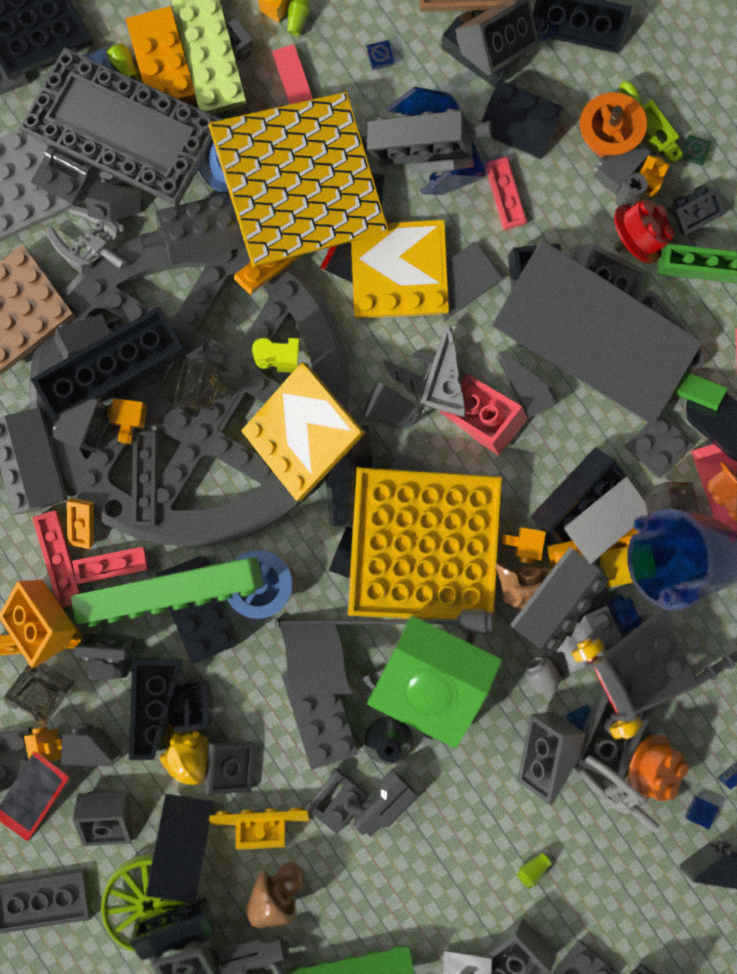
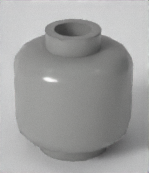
M543 657L531 660L526 666L525 677L532 689L539 694L555 692L560 683L561 675L553 661Z

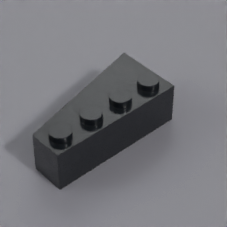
M134 658L132 660L129 760L155 759L183 658Z

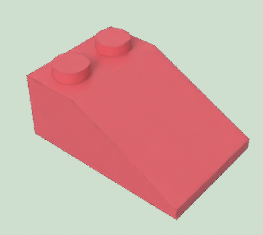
M466 374L461 380L466 416L461 417L440 410L439 412L481 445L500 455L528 418L521 405Z

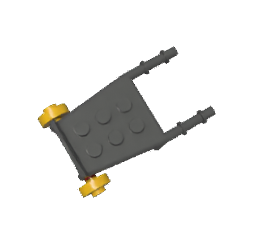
M702 586L696 590L691 589L688 595L679 600H672L671 605L659 612L637 616L636 623L640 626L601 656L597 654L602 652L605 646L600 638L591 640V638L584 639L577 643L578 647L571 652L576 662L586 660L587 662L584 663L586 668H594L616 712L611 714L612 719L616 720V722L609 727L614 738L624 737V739L636 735L638 733L637 730L644 725L639 713L693 690L710 679L715 680L719 673L727 668L732 669L735 667L737 651L731 655H724L721 661L713 666H706L702 673L695 676L667 621L668 617L675 613H682L683 609L690 604L699 603L701 598L708 594L706 587Z

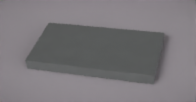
M86 868L0 881V934L85 921L92 918Z

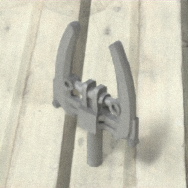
M68 207L71 214L92 221L96 227L90 232L86 230L84 232L85 236L78 238V245L71 248L61 240L53 227L48 226L46 228L47 235L54 248L79 273H84V268L91 266L95 257L99 259L105 257L121 270L127 266V262L109 248V243L112 240H118L120 232H125L124 226H121L116 221L109 222L88 217L87 208ZM105 231V233L101 236L96 235L98 232L102 233ZM87 247V250L80 255V250Z
M589 755L585 761L615 782L608 785L604 790L587 773L583 766L576 763L574 768L581 778L603 801L615 810L616 814L632 813L653 833L659 828L660 825L640 808L642 804H646L648 799L642 796L621 776Z

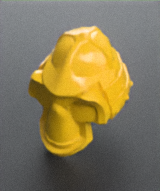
M170 724L165 734L167 748L160 755V761L169 774L179 782L189 785L201 784L206 779L208 743L210 741L203 734L201 735L199 731L178 734Z

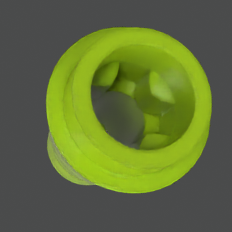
M291 0L288 3L287 33L300 36L311 10L308 0Z
M123 43L111 47L107 52L108 60L120 73L133 79L137 78L139 73L135 68L128 47H125Z
M541 853L536 858L519 867V871L515 875L530 890L533 886H537L552 863Z

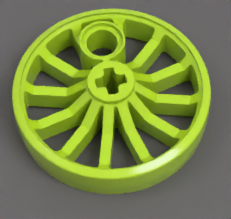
M153 854L134 857L119 866L109 878L102 896L101 912L107 932L117 944L132 952L135 951L130 945V938L120 931L139 916H141L139 921L175 909L179 907L177 904L185 903L145 897L149 878L148 865L152 863ZM141 866L143 887L137 883L129 870ZM122 876L135 893L118 888L114 884ZM109 894L127 900L130 903L110 906L108 905ZM150 899L154 901V903H150L149 905L145 904V902L150 901ZM133 911L117 925L113 923L110 916L112 914Z

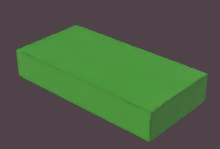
M685 371L673 393L717 411L727 392V388Z

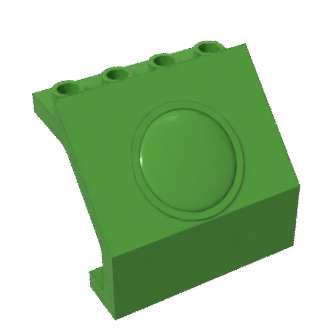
M411 615L403 628L402 635L380 679L369 695L367 705L451 747L457 748L486 698L502 659Z

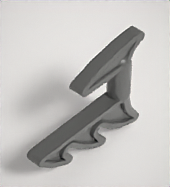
M412 353L413 358L429 364L424 376L389 361H384V366L393 380H396L395 373L397 372L408 392L412 391L410 381H412L419 395L423 396L435 355Z

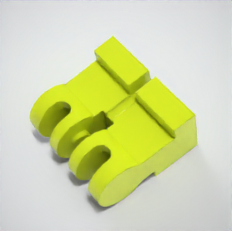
M260 338L254 342L252 351L255 364L259 368L268 369L273 366L277 367V372L293 373L298 367L299 339L289 338L288 344L272 343L265 338Z

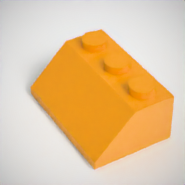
M43 580L17 581L0 612V620L31 668L39 666L65 649L77 630Z

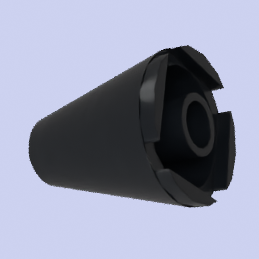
M391 716L376 719L366 731V750L370 757L380 764L394 765L400 763L409 755L412 749L413 738L411 730L405 723Z

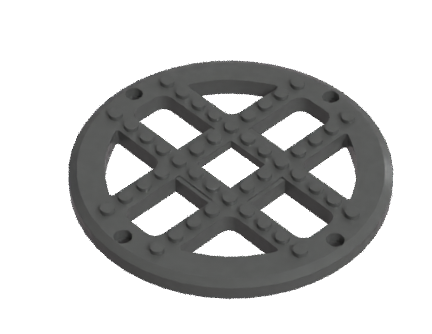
M138 238L112 249L111 251L127 262L125 269L121 270L105 257L102 259L98 258L91 266L84 269V273H79L62 292L61 296L76 315L70 323L81 321L82 318L89 315L95 316L100 312H108L128 324L153 309L122 292V288L161 271L176 268L205 267L179 311L175 315L167 317L188 352L185 357L219 376L220 379L197 418L158 395L178 360L113 396L115 399L137 401L146 404L145 421L181 442L157 482V527H132V495L118 488L113 482V472L130 444L118 442L121 426H115L110 423L102 435L96 453L92 452L88 458L83 448L53 438L55 422L33 383L29 380L30 410L43 408L65 490L72 498L94 502V517L106 525L129 536L162 545L184 547L210 546L246 537L268 527L285 516L301 501L294 499L260 455L226 436L224 433L247 395L265 404L281 386V384L261 373L260 368L255 364L252 346L260 338L268 339L273 343L289 317L294 319L306 342L312 370L348 412L350 391L348 363L338 326L328 306L306 277L290 264L260 288L268 294V299L235 353L199 332L227 284L234 279L235 273L251 262L246 247L173 266L170 263L165 247L159 245L141 250ZM55 333L34 349L30 379L64 360L54 340ZM133 428V431H139V429ZM207 457L218 458L261 484V488L234 502L202 510H174L176 503L199 465ZM117 502L121 503L123 508L119 516H115L111 512L112 505ZM147 509L143 513L142 517L145 522L151 521V509Z

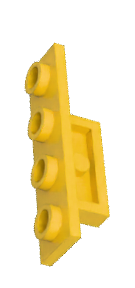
M293 807L285 812H279V809L272 808L266 809L265 813H255L254 810H242L241 814L219 811L216 815H210L209 821L213 826L236 825L237 850L286 847L285 823L309 821L308 810H304L301 807Z

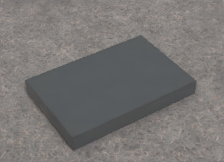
M475 241L446 261L449 314H442V318L446 321L503 279Z

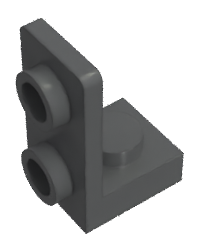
M237 18L229 22L231 31L229 37L235 44V47L232 49L237 62L240 59L246 60L249 58L254 50V45L249 34Z

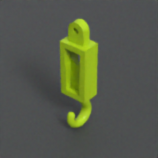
M629 81L621 82L619 84L620 93L629 94L630 97L641 105L646 114L647 129L644 135L645 141L656 155L662 152L669 162H677L682 156V151L675 142L679 138L678 134L652 99L644 104L634 84ZM661 131L667 139L666 142L661 143L655 136V133Z

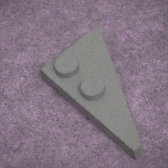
M445 325L420 404L465 417L466 411L453 329Z

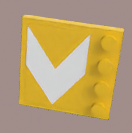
M444 220L386 223L388 227L386 233L351 242L355 319L449 314Z
M301 362L241 430L296 501H302L365 433L310 366L304 362Z

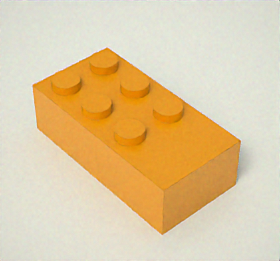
M171 6L125 18L143 83L194 107L198 106L183 44Z

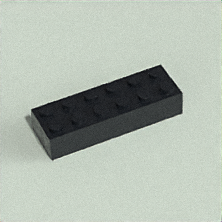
M158 306L32 377L30 380L53 421L56 422L57 419H60L62 413L91 399L104 402L187 355L188 352L167 315Z

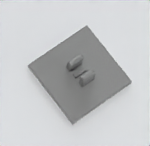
M444 950V974H492V957Z

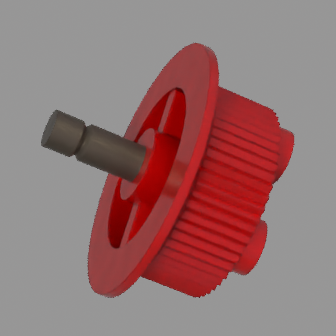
M642 199L633 206L623 204L617 207L614 213V222L621 240L614 244L615 250L621 252L627 248L636 258L645 263L651 264L658 261L661 256V249L668 245L672 238L675 237V232L666 218L667 211L664 206Z

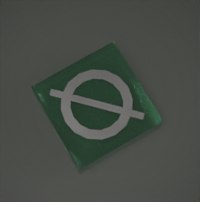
M689 134L680 159L702 166L705 163L711 141Z

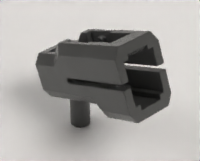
M393 768L378 782V791L362 805L349 800L345 802L344 810L355 813L353 815L355 819L353 825L362 835L366 833L372 837L381 827H389L418 798L414 788L405 779L402 781L403 778Z
M261 935L218 946L220 962L225 961L224 964H221L222 974H250L252 970L263 967L267 970L272 969L274 974H286L280 963L287 961L286 956L290 955L287 940L283 941V938L280 936L265 939Z

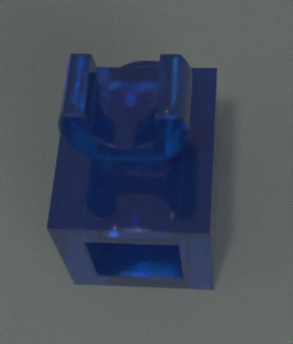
M622 594L610 598V603L605 604L609 608L619 633L642 625L632 598H624Z

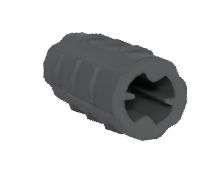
M634 173L624 180L615 199L618 207L623 204L633 206L638 203L639 199L644 195L648 184L644 175Z

